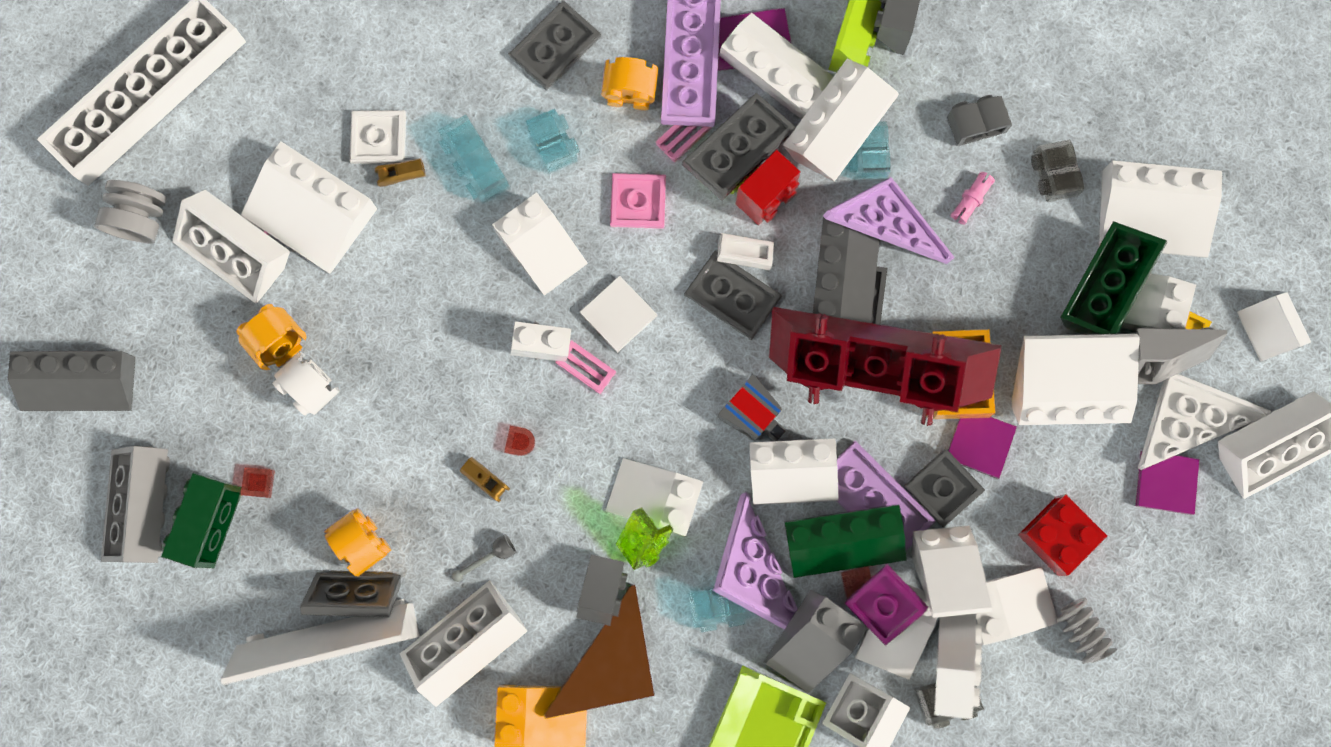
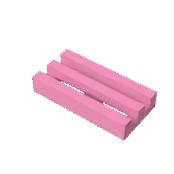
M673 125L656 141V145L675 163L713 127L703 126L673 153L671 150L697 127L688 126L666 146L665 143L684 126Z
M572 340L569 345L568 359L601 382L599 386L566 362H555L598 394L603 392L604 388L616 374L615 370ZM574 349L607 372V375L603 377L570 353L571 350Z

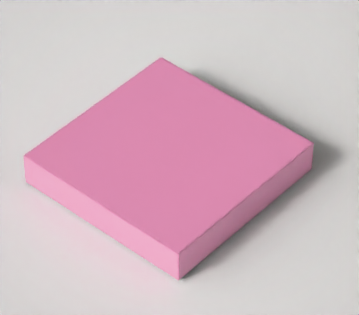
M612 173L610 227L664 229L666 175Z

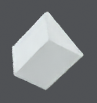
M1288 293L1276 295L1237 312L1260 362L1311 343Z

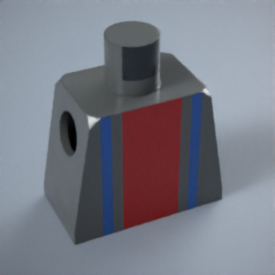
M755 375L749 378L717 416L721 421L754 441L763 432L773 441H778L787 431L775 420L782 411L781 406Z

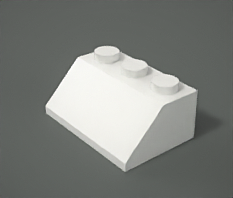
M836 439L750 443L754 505L838 501Z

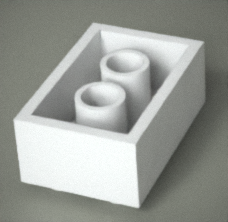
M976 613L940 617L935 715L972 719L973 706L979 707L980 688H974V686H979L981 683L982 665L980 663L982 645L980 644L982 640V626L976 625Z

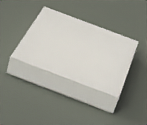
M405 110L352 111L350 163L394 164L405 162Z
M621 276L614 280L580 311V314L617 353L657 317L653 309Z

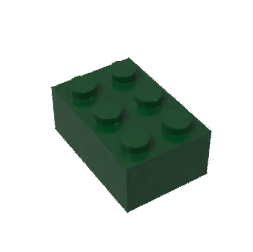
M193 473L184 485L182 503L173 514L172 520L174 524L171 532L163 540V553L161 557L193 568L214 569L244 488L212 477Z

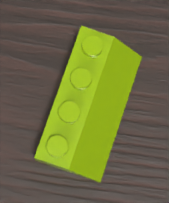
M849 0L828 67L829 71L837 73L846 59L868 67L871 56L866 55L868 47H874L878 32L873 31L878 10L883 11L884 9L880 8L882 4L880 0Z

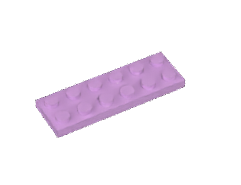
M668 0L661 124L715 127L721 0Z

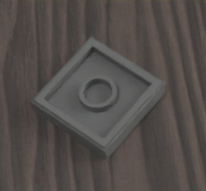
M946 448L904 485L943 528L985 491Z

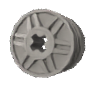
M108 180L105 190L109 193H104L102 200L114 208H99L94 224L95 228L121 239L147 244L155 243L159 224L148 217L162 216L163 210L160 207L165 206L167 197L142 184L121 180Z

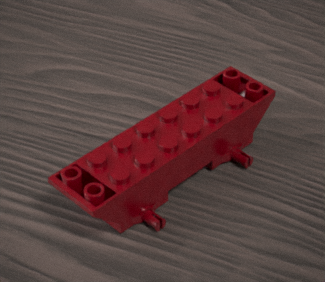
M773 307L769 358L787 373L786 381L799 383L809 388L807 401L810 404L812 401L813 404L820 402V390L843 391L844 386L900 396L899 402L912 404L923 409L920 423L925 425L928 416L927 426H931L933 424L934 411L945 410L958 413L959 407L992 398L1002 345L950 337L944 334L939 335L940 333L932 334L832 317L825 314Z

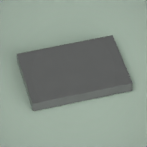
M563 0L509 53V57L542 87L548 90L601 37V33Z
M714 251L688 287L684 296L749 340H752L782 295L738 265L717 261L718 252Z
M317 572L300 605L301 615L389 617L401 586V575L361 574L359 577H356L352 573Z

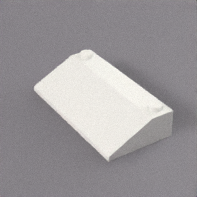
M404 599L396 600L389 617L354 616L265 639L264 633L246 637L247 643L236 645L221 677V684L251 679L313 662L420 637L413 603L405 604Z

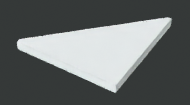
M1180 374L1172 376L1163 381L1138 469H1145L1269 415L1271 411Z

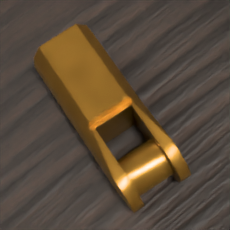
M422 158L379 165L374 168L375 173L379 176L377 185L380 187L426 176ZM396 171V175L390 177L389 172Z
M470 457L460 469L464 476L497 502L501 501L500 496L505 490H510L502 480L473 457ZM492 478L497 484L490 491L485 486Z

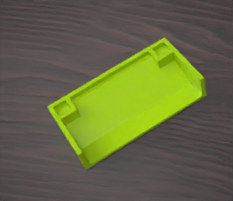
M742 665L708 747H809L826 702Z

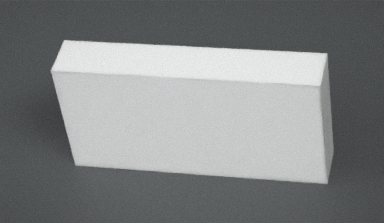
M721 233L717 261L770 270L772 267L774 242Z

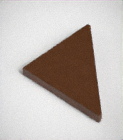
M635 585L629 586L622 597L618 617L612 616L610 626L603 625L595 639H593L584 652L581 660L568 676L548 709L544 712L545 719L655 696Z

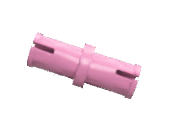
M986 172L978 174L970 189L964 191L962 194L963 199L954 212L951 213V218L957 220L963 212L959 223L962 225L967 223L974 209L981 206L983 196L995 182L994 178L989 175L985 183H982L987 175Z

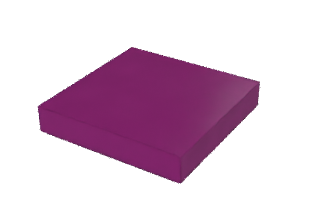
M993 417L960 418L948 451L962 466L999 479L1017 426Z
M1175 455L1145 469H1139L1135 506L1195 515L1200 459Z
M888 564L881 568L845 601V605L885 646L929 608Z

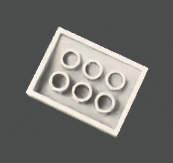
M280 142L264 163L241 216L330 274L377 208L370 198L283 142Z
M1112 161L1102 170L1099 246L1112 222L1115 221L1167 240L1162 254L1208 258L1222 197V171Z
M1139 335L1023 336L1011 400V407L1018 424L1131 423L1137 402Z

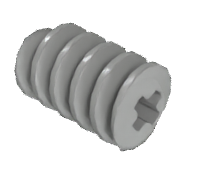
M1086 598L1075 600L1060 609L1062 614L1056 619L1057 622L1067 621L1068 624L1063 629L1064 633L1073 631L1074 635L1069 639V642L1080 643L1075 652H1085L1087 654L1081 660L1083 664L1098 662L1117 651L1116 648H1109L1113 643L1110 638H1103L1106 630L1104 628H1096L1100 620L1097 617L1089 618L1094 610L1091 607H1084L1087 603Z

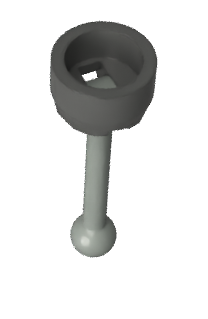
M504 534L493 542L492 552L463 570L454 571L452 579L456 582L461 581L465 574L495 556L506 559L516 554V549L509 537Z

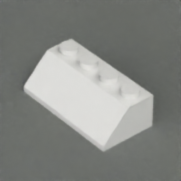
M752 13L734 29L721 46L719 53L722 59L801 119H803L834 77Z
M846 59L783 146L796 162L835 181L899 94L868 67Z
M206 190L181 201L172 242L254 303H257L285 269L290 251Z
M1313 391L1218 441L1219 459L1243 499L1331 453V403Z
M489 580L402 651L400 656L416 690L437 707L511 644L517 641L527 630L518 615Z

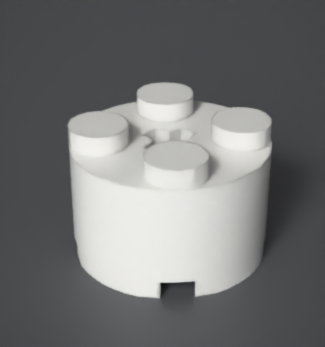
M299 351L274 375L276 380L272 384L283 395L290 394L296 400L293 405L303 415L307 413L315 415L340 392V389L338 387L332 389L328 385L332 380L312 360L309 362L304 361L302 358L305 354Z

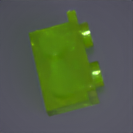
M641 507L631 513L616 542V546L633 570L642 566L650 567L659 560V554L669 543L668 539L674 529L671 525L657 529L654 521Z

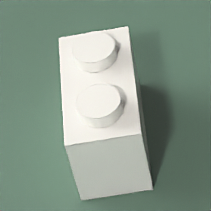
M515 322L510 355L566 362L569 354L571 329Z

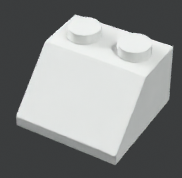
M849 673L822 724L858 747H890L910 707Z

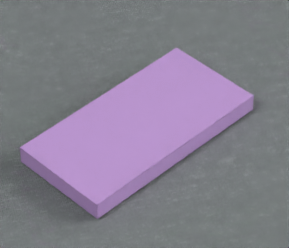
M856 441L837 458V502L847 512L899 504L905 533L906 550L912 545L913 531L927 530L935 522Z

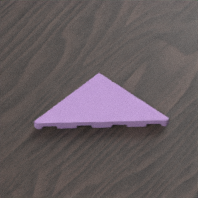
M891 177L829 209L823 215L829 221L939 262L948 264L954 259L952 253Z
M745 492L740 495L713 591L785 630L798 609L790 590L786 589L780 574H782L775 554L770 552L765 540L767 535L759 516H755L749 502L751 497Z

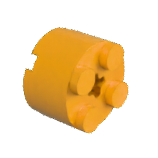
M616 57L615 63H610V59L606 60L601 95L607 99V105L622 107L623 103L633 104L635 109L648 110L649 104L654 103L658 67L653 64L652 68L646 66L645 60L630 57Z
M273 304L263 306L256 316L249 322L242 323L236 330V333L239 335V344L262 370H270L268 366L273 364L277 367L284 365L302 349L300 345L302 338L306 341V333L284 308L274 307Z
M359 508L350 511L324 530L326 533L324 536L340 561L344 559L347 563H351L346 568L356 577H359L392 551L383 537L379 538L374 532L378 528L368 515L365 517Z

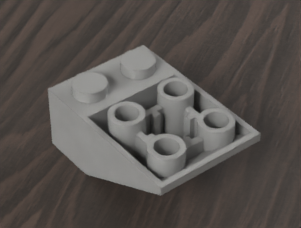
M1151 326L1137 329L1135 334H1138L1140 337L1138 384L1160 383L1209 360L1227 335V330H1216L1212 327L1202 329H1186L1184 327L1157 329Z

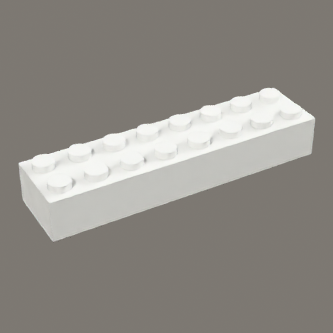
M191 0L37 140L75 178L89 186L246 41L237 29L207 0Z

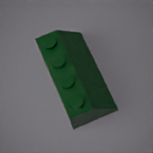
M1113 221L1060 316L1064 327L1081 335L1117 334L1164 250L1167 240Z
M899 504L784 522L794 578L907 561L905 533Z

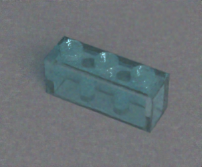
M466 114L438 130L442 138L438 143L446 156L452 154L455 162L452 165L459 177L465 175L469 181L465 186L473 199L478 197L482 204L510 188L506 177Z

